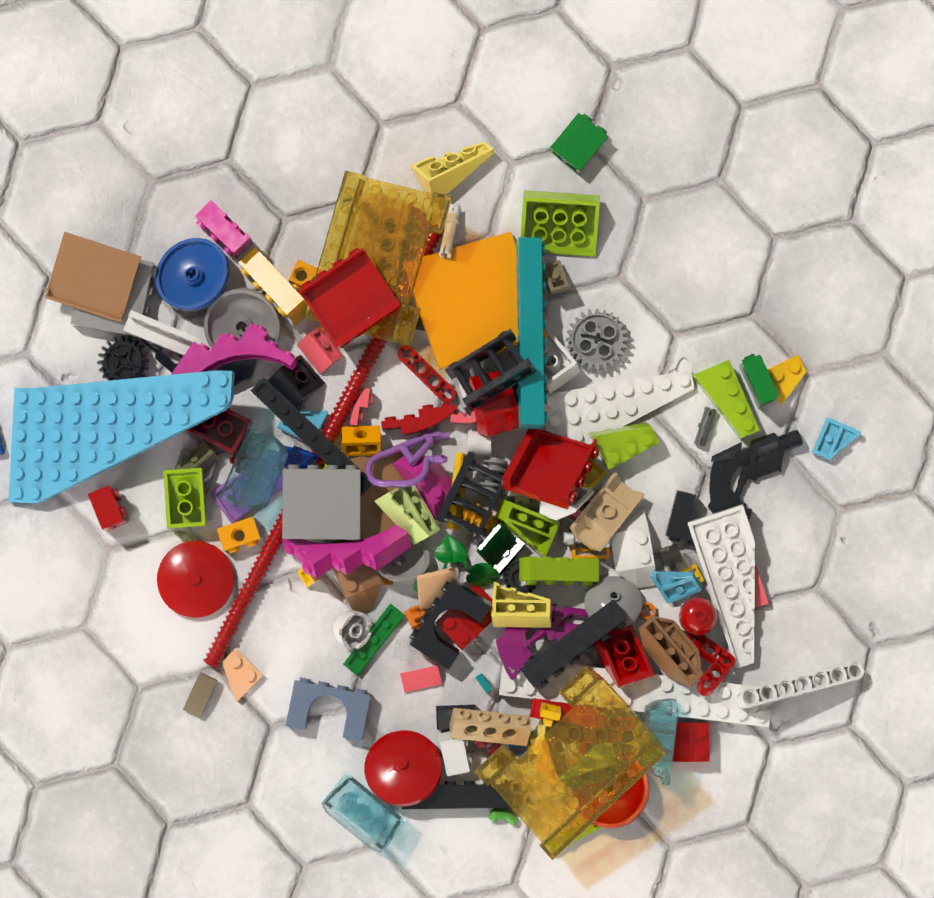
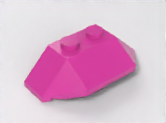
M403 456L393 463V466L403 480H410L421 473L423 460L426 456H423L415 466H410ZM430 463L428 475L415 486L432 516L436 519L452 486V480L441 464Z

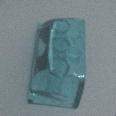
M248 427L219 498L243 509L259 510L266 508L288 458L285 446L277 438Z
M671 698L655 700L645 705L643 721L639 720L638 732H642L641 739H637L636 751H639L640 766L648 773L661 778L662 785H670L678 718L677 699Z
M347 772L321 803L329 816L371 850L380 853L386 849L407 822Z

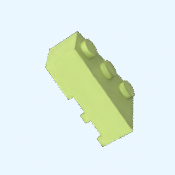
M415 485L397 487L375 500L376 504L397 526L409 533V538L414 545L440 530Z

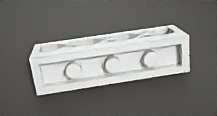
M132 310L123 329L126 333L182 356L185 355L193 341L199 345L203 341L200 338Z

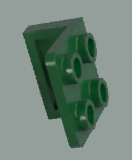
M501 522L491 529L486 539L480 541L476 552L484 561L494 566L502 574L526 545Z

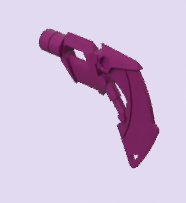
M551 604L553 622L551 628H540L528 640H526L525 634L532 627H506L502 636L496 640V645L508 677L511 680L517 677L521 671L520 668L532 656L528 649L535 642L541 640L544 636H547L549 640L561 639L579 625L566 623L565 621L569 617L589 618L586 610L573 607L554 609L557 604ZM509 667L515 670L514 673H511Z

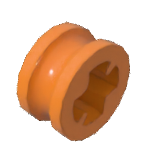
M643 603V609H645L644 606H649V609L653 612L652 614L649 613V616H645V613L641 610L639 616L643 620H648L651 616H655L656 608L652 603Z

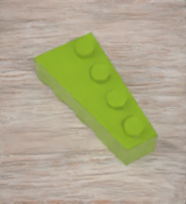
M729 360L693 375L695 382L701 387L704 394L714 404V407L724 417L739 439H743L760 430Z

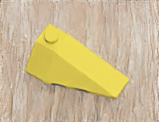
M481 142L464 147L458 153H451L449 151L440 158L434 159L433 156L425 158L411 165V169L423 191L434 200L449 193L495 152L486 142Z

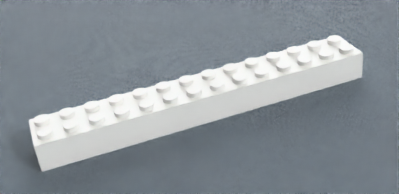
M502 664L499 695L536 698L562 703L769 727L771 710L767 709V707L772 706V702L747 709L740 708L736 703V697L740 692L757 686L721 682L710 696H702L696 688L699 680L691 687H687L667 676L654 674L652 678L618 688L605 668L580 665L571 666L569 664L563 668L565 672L556 678L555 676L551 677L548 680L549 684L544 688L539 689L538 687L534 689L522 671L519 672L514 680H511ZM509 667L511 673H514L515 670ZM708 681V683L704 687H709L711 682ZM763 690V696L767 699L768 693ZM745 694L746 702L750 703V697Z

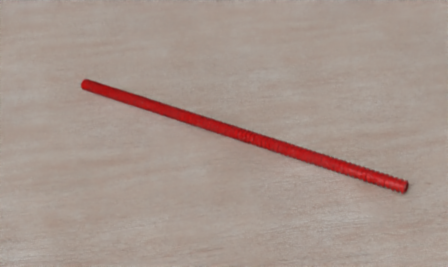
M434 222L429 224L430 228H427L428 232L424 233L425 238L421 239L422 243L418 245L419 249H416L417 253L413 255L414 259L434 253L433 249L437 248L436 243L440 242L439 238H442V232L444 233L442 226ZM406 274L402 276L403 280L399 281L400 286L396 287L397 291H394L402 308L377 324L378 328H375L376 332L372 333L373 338L369 339L370 343L366 345L367 349H364L365 353L361 355L362 359L358 360L359 365L355 366L356 370H353L354 374L350 376L351 380L347 382L348 386L344 387L346 389L345 392L342 391L343 395L339 397L340 401L336 403L337 407H334V413L331 412L332 417L328 418L329 422L325 424L326 428L322 430L323 434L334 444L336 442L335 438H338L337 434L341 433L340 428L344 427L343 423L347 421L346 417H349V411H352L351 407L355 406L354 401L358 400L357 396H360L359 392L363 390L362 386L366 384L365 380L369 379L367 377L368 374L371 375L370 371L374 369L373 365L377 363L376 359L380 357L379 353H382L381 349L385 348L384 344L388 342L387 338H390V332H393L392 328L396 327L395 322L399 321L398 317H401V311H404L403 307L407 305L406 301L410 300L409 295L412 296L413 294ZM312 450V455H309V461L306 460L307 465H319V469H322L321 465H324L325 462ZM283 508L281 509L282 513L278 514L279 519L275 520L276 524H273V530H270L271 534L267 536L268 540L264 541L266 543L265 546H262V551H259V557H256L257 561L253 563L254 567L250 568L252 571L248 572L249 576L245 578L246 582L242 584L243 588L239 589L240 594L236 595L237 599H234L235 603L231 605L232 609L228 611L229 615L225 616L227 619L222 622L223 626H220L221 630L217 632L218 636L214 638L215 642L211 643L213 645L212 648L209 647L208 650L210 651L206 653V659H203L204 663L214 668H219L218 663L222 662L221 658L225 656L224 652H227L226 648L230 646L229 642L233 641L232 636L236 635L235 631H238V625H241L240 621L244 619L243 615L247 614L246 609L250 608L249 604H252L253 601L251 600L255 598L254 594L258 592L257 588L261 587L260 582L264 581L263 577H266L265 573L269 571L268 567L272 565L271 561L275 560L273 557L278 554L277 550H280V544H283Z

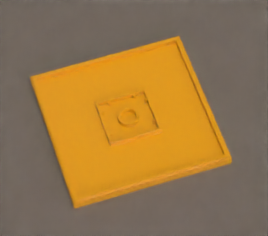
M511 232L452 248L451 257L448 259L446 258L447 254L445 258H441L438 252L403 262V267L439 370L448 368L453 362H458L498 337L501 332L509 329L512 330L517 338L512 343L515 347H518L516 244ZM545 329L543 330V337L548 338V334ZM504 347L503 349L499 350V351L496 352V353H499V352H502V351H505V350H508V349H507L506 347Z

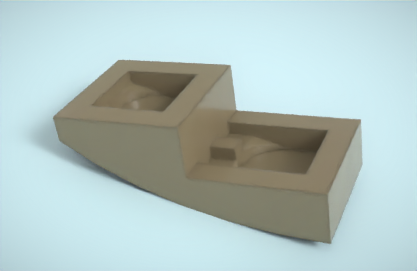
M200 672L183 710L200 718L218 680Z

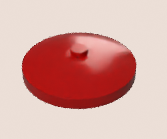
M188 541L175 546L164 556L157 572V587L164 603L174 612L191 618L206 617L220 610L229 600L234 587V571L228 557L216 546L203 541Z
M400 730L384 735L372 745L365 759L364 773L370 790L378 799L393 806L404 807L422 802L435 791L442 775V762L440 754L431 740L414 731Z
M624 752L622 753L627 768L626 774L573 789V798L578 811L586 820L602 828L615 829L632 823L642 814L648 803L650 795L648 775L644 767L634 757Z

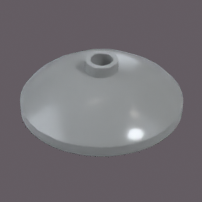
M410 540L411 548L377 571L385 578L394 582L407 583L415 581L417 576L424 574L428 568L430 560L429 551L423 541L414 545Z
M607 576L600 578L599 582H594L593 586L588 588L584 600L588 617L612 601V595H616L617 598L614 600L629 619L626 621L627 625L625 627L630 626L638 619L642 610V596L632 582L619 576Z

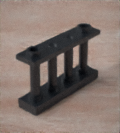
M511 329L501 332L495 339L458 362H453L445 369L451 380L457 377L467 394L462 400L470 412L537 372L529 358L526 360L521 358L512 343L517 338ZM504 347L508 349L516 363V366L510 370L505 369L496 352ZM490 357L500 374L492 381L489 380L480 365V362ZM472 367L483 383V386L476 391H473L463 374Z
M468 451L435 519V523L442 526L444 522L448 523L449 521L476 534L473 541L477 543L479 538L483 539L487 531L484 527L503 489V475L478 464L477 460H474L476 454ZM475 470L500 482L496 493L468 480L469 478L466 477L468 471ZM466 487L492 499L488 510L461 498V495L458 494L460 488ZM452 504L455 506L458 504L483 516L484 518L480 526L477 527L452 515V512L449 511Z

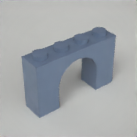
M302 677L299 678V681H294L285 726L305 730L312 703L321 696L331 695L340 699L346 708L347 717L343 738L362 741L371 695L367 694V690L356 689V692L348 691L349 687L337 685V688L329 687L330 683L319 681L318 685L310 683L311 679Z

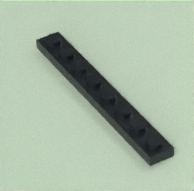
M263 377L250 390L327 465H338V469H346V465H355L267 379ZM363 471L361 472V497L373 485L367 480Z

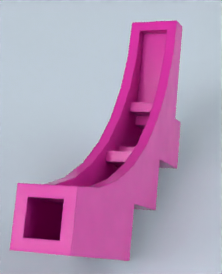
M251 323L240 340L231 333L226 335L222 332L211 350L207 345L203 343L199 345L193 341L171 375L212 371L221 365L246 359L268 360L292 370L296 367L297 362L294 359L295 355L287 350L281 351L275 342L269 340L270 337L266 328L260 324L255 326Z
M397 525L372 537L346 543H318L304 539H283L285 551L303 563V571L316 579L333 567L347 575L363 563L377 571L411 548L409 533Z

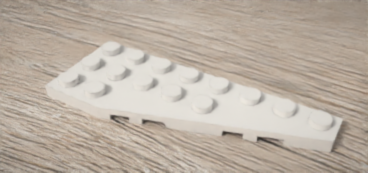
M688 370L547 394V404H544V412L548 413V421L545 423L546 431L586 444H592L593 442L588 432L621 428L694 390L692 371Z
M743 504L687 522L730 653L735 657L734 665L736 669L754 663L755 540Z

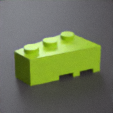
M647 422L621 428L605 429L604 431L588 432L592 442L594 439H597V445L600 449L599 456L605 467L609 470L660 443L652 426Z

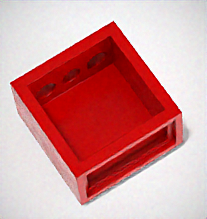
M108 485L88 494L103 531L108 532L128 523L127 518H129L126 508L121 506L119 502L122 498L118 489L116 490V488Z

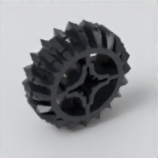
M121 336L120 342H118V339L114 337V344L110 341L106 342L110 346L108 349L102 346L101 349L105 351V354H98L103 360L97 361V364L104 365L99 368L100 372L106 371L102 375L104 379L109 376L108 381L138 378L139 374L142 377L146 376L142 369L149 370V367L144 365V363H149L150 360L143 358L148 355V352H141L145 346L143 344L138 346L139 341L137 339L132 343V337L129 336L127 342H125V337ZM129 347V349L122 354H117L114 352V350H116L117 348ZM134 351L137 352L139 358L137 367L131 362ZM110 356L116 361L113 373L109 368ZM116 357H119L120 359H124V357H127L126 361L129 365H131V367L127 364H123V366H121L120 360ZM125 369L133 371V373L128 376H118V374L122 373V371Z

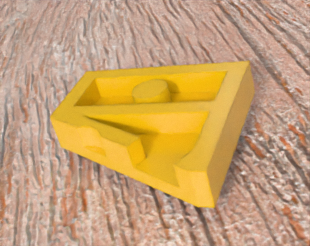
M799 355L768 369L769 375L779 394L777 400L780 405L784 403L807 372Z

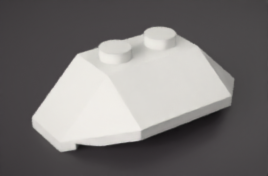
M644 509L632 511L610 539L616 573L632 582L637 588L655 586L650 577V573L655 571V563Z

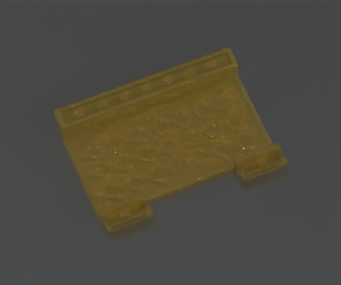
M345 170L316 275L325 269L328 271L333 268L332 264L337 260H344L349 257L348 253L353 249L363 248L400 302L401 308L362 335L411 346L421 308L410 306V301L429 234H442L452 196L391 184ZM307 304L304 318L320 323Z
M588 665L558 691L567 703L574 707L521 757H518L504 745H501L474 771L486 786L491 785L528 826L542 842L539 846L552 860L667 754L654 733L609 683Z

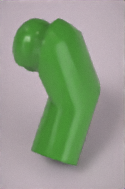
M494 808L488 815L489 820L492 822L505 819L513 825L518 820L507 808Z

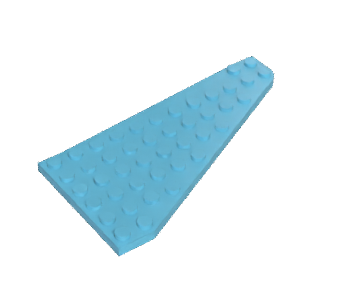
M205 371L37 388H14L8 502L42 503L227 410L234 398L235 372Z

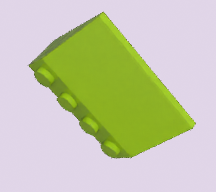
M524 190L521 237L541 238L542 244L545 245V253L596 257L600 195Z

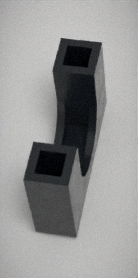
M676 490L665 535L669 536L668 540L680 542V539L688 541V545L695 546L687 523L691 521L695 494ZM744 507L749 522L752 509Z
M454 578L450 582L446 581L441 588L442 594L439 598L437 596L434 598L430 605L432 609L429 613L425 612L419 621L422 624L418 629L414 628L409 636L411 639L410 646L448 670L458 657L459 649L438 635L435 629L437 617L446 610L457 609L481 623L491 608L490 601Z

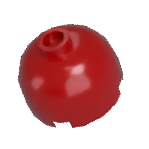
M694 597L687 600L681 606L679 622L687 633L694 636H702L709 633L715 627L717 611L709 600L702 597Z

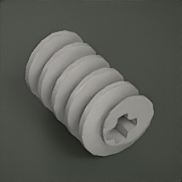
M488 457L490 460H484L483 462L488 466L487 468L499 474L500 472H506V469L502 467V465L508 464L505 460ZM480 475V478L485 482H480L478 485L496 493L500 482L486 475Z

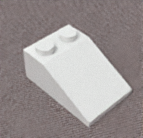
M546 326L548 338H546V348H543V355L547 357V364L544 367V374H547V385L544 388L551 394L580 373L577 362Z

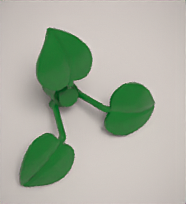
M449 534L446 535L444 540L435 549L436 559L444 563L443 569L447 568L448 563L457 564L463 562L468 572L466 581L471 585L478 587L488 586L498 581L501 577L496 568L488 563H477L470 569L465 560L468 555L466 548ZM415 580L413 589L418 592L417 580Z

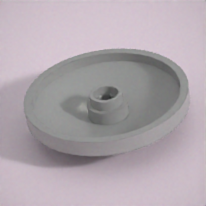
M248 288L231 289L222 293L209 306L204 319L205 337L211 348L222 332L226 335L231 333L240 340L252 323L255 326L260 324L266 328L270 337L269 340L277 344L281 332L280 317L274 304L260 292Z

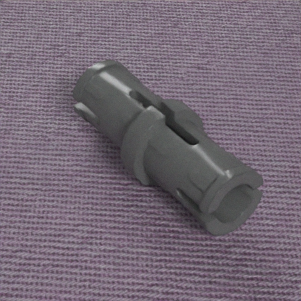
M709 407L704 408L705 410L701 423H698L697 427L699 429L694 444H700L699 446L702 447L706 446L709 432L713 428L711 425L717 411Z

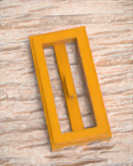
M573 543L571 548V559H610V547L601 550L606 551V555H576V551H597L591 550L588 547H576V544L583 543Z

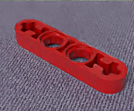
M405 345L399 348V360L442 402L448 403L455 399L456 393L454 388L412 347ZM403 350H410V356L413 359L415 356L418 357L411 366L408 365L411 361L407 357L402 358ZM418 362L425 365V370L422 373H418L414 369L415 364ZM437 376L439 379L438 385H429V377ZM442 383L445 384L443 388L446 391H452L450 399L448 397L444 399V393L441 390L438 393L435 391Z

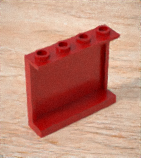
M363 248L353 249L348 253L349 257L344 260H337L332 264L333 268L328 271L326 269L316 275L317 278L315 280L303 283L298 291L338 350L402 308V305Z
M528 429L502 477L503 489L568 510L571 503H574L577 498L578 489L583 487L584 477L586 473H590L593 460L598 458L600 449L597 445V439H594L592 445L545 430Z

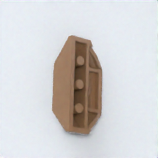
M338 539L332 543H346L349 541ZM364 563L347 575L333 567L352 610L364 613L373 609L382 584L378 572Z
M653 615L639 628L644 650L668 678L691 687L703 675L698 648L674 620Z

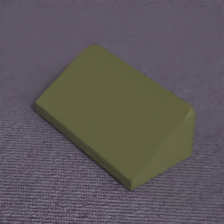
M203 441L175 467L177 469L202 468L204 473L219 457Z

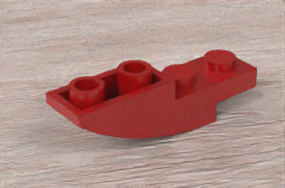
M452 402L442 403L441 407L423 405L422 409H418L419 417H415V414L404 415V419L397 420L396 416L386 417L385 421H381L382 431L401 429L402 436L428 430L448 419L451 414H454L457 411V405H452Z

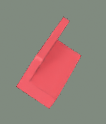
M321 327L309 332L297 344L319 374H322L343 357L342 353L336 349Z

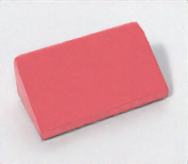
M438 665L400 673L404 692L442 684Z

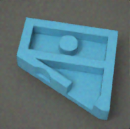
M827 417L811 453L830 460L858 437L861 431Z
M653 571L650 573L652 581L667 603L675 602L702 591V585L693 572Z

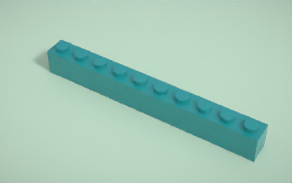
M519 237L516 242L518 353L523 360L529 358L537 371L518 383L519 429H542L548 421V413L544 412V404H547V393H544V386L547 385V374H544L547 357L543 355V348H546V337H543V330L546 329V318H543L546 300L542 299V292L545 293V281H542V274H545V263H542L545 245L542 244L541 238Z

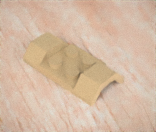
M614 471L570 526L574 537L589 549L601 551L645 494L633 491L621 481L619 475Z

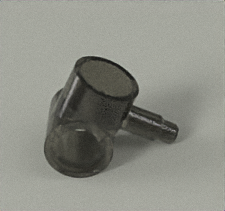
M678 544L658 549L663 567L669 566L671 572H679L676 564L683 562Z

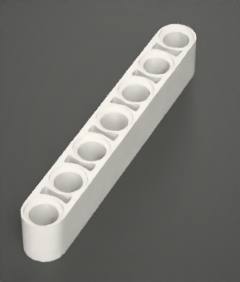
M853 662L750 688L737 695L736 703L740 708L747 709L850 683L863 677L864 668L860 663ZM851 668L855 671V676L851 675ZM833 672L838 676L837 681L833 678ZM816 677L820 679V685L816 683ZM798 681L803 684L802 690L798 687ZM780 686L785 688V694L780 691ZM763 690L768 693L767 699L763 696ZM745 694L750 697V703L746 702Z

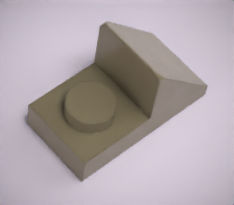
M561 261L545 264L544 275L549 293L553 294L570 289Z

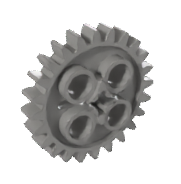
M596 308L595 313L592 314V311L588 309L587 316L581 312V319L575 317L576 324L570 323L573 330H567V333L571 335V337L566 338V341L571 342L567 349H573L570 355L577 356L576 362L582 361L581 367L587 363L588 370L591 369L592 365L595 366L596 371H598L600 365L606 370L607 363L613 367L612 360L620 361L617 355L624 356V352L621 349H627V345L623 344V342L628 341L627 337H623L627 330H621L624 323L618 324L619 317L613 319V312L606 315V309H604L601 314L598 308ZM592 323L596 329L592 333L587 332L585 325ZM606 328H610L613 330L614 335L606 337L603 331ZM585 334L592 338H595L596 335H599L600 340L611 341L614 344L609 345L602 341H599L598 344H595L594 339L583 338L580 335ZM582 342H588L591 348L588 351L582 350L580 348ZM602 346L607 347L609 354L606 356L600 355L599 348Z

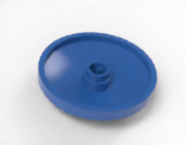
M190 238L180 241L162 256L155 274L156 288L162 299L177 310L191 312L204 309L214 303L224 292L230 276L229 262L220 247L210 240Z

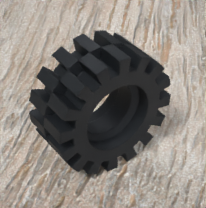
M519 561L510 564L504 574L506 587L515 588L517 591L526 594L531 593L537 585H517L514 581V575L519 571Z

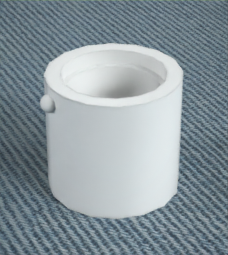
M470 429L468 431V451L476 454L475 456H491V436L479 434L478 431Z

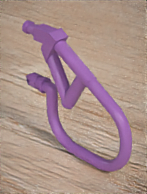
M426 429L421 431V435L375 454L368 460L365 467L367 480L379 487H409L420 483L428 475L430 463L444 464L448 458L445 455L424 457L421 473L410 480L385 481L376 479L372 475V467L378 460L397 452H402L410 466H415L434 445V442L442 439L450 440V432L443 433L440 431H427ZM424 442L422 447L412 455L408 448Z

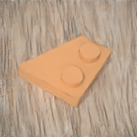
M236 648L222 661L234 699L238 702L263 674Z

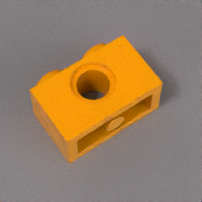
M380 425L342 427V452L346 456H374L380 453Z
M254 517L217 529L223 550L225 552L229 551V554L239 551V547L247 545V547L255 546L258 544V540H261ZM237 531L244 532L245 538L242 541L235 540V533Z

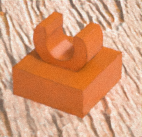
M415 605L404 611L412 630L419 628L422 624L419 621L425 610H421L419 605Z

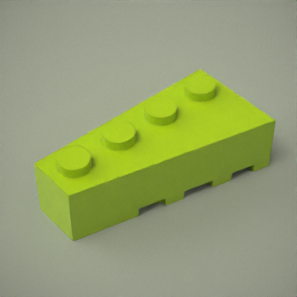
M537 556L519 558V581H526V585H537V582H544V585H556V582H563V586H574V582H581V586H593V582H599V558L570 559L568 557H558L553 559L552 557Z

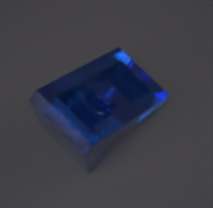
M282 445L276 463L288 467V465H300V469H307V465H316L318 455L297 446L292 448Z

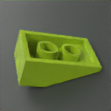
M202 468L163 470L167 528L208 526Z

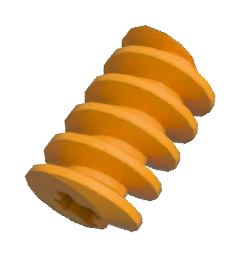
M465 509L462 514L463 520H470V523L473 525L477 524V527L480 526L484 518L468 509ZM493 511L484 527L487 529L486 533L491 531L496 524L501 523L496 517L493 518Z

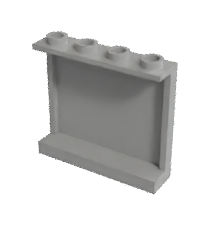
M140 260L121 323L73 308L70 324L75 327H86L136 337L124 332L123 329L131 310L144 316L149 314L150 305H147L148 298H152L154 287L151 284L152 279H155L157 270L154 262Z
M288 465V469H283L282 539H362V469H357V465H346V469H338V465H327L326 469H319V465H307V469H300V465Z

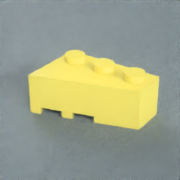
M494 582L491 614L493 627L551 628V599L531 593H522L515 588H506Z

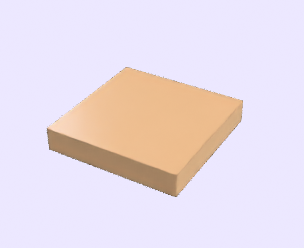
M454 567L417 576L419 607L421 610L431 608L430 605L436 596L439 598L442 594L441 588L446 581L450 582L452 578L456 579Z

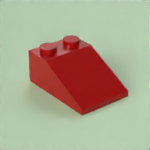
M498 371L486 373L490 381L500 375ZM478 375L469 377L470 386L473 391L483 386ZM512 387L474 410L479 434L491 436L519 429L518 404Z
M473 586L471 590L491 602V608L481 623L457 609L447 610L435 622L461 650L492 622L493 599L478 586Z
M633 625L625 627L620 631L614 630L610 633L612 636L603 643L600 641L595 645V650L602 665L618 688L654 677L653 670Z
M708 722L649 723L650 762H710Z

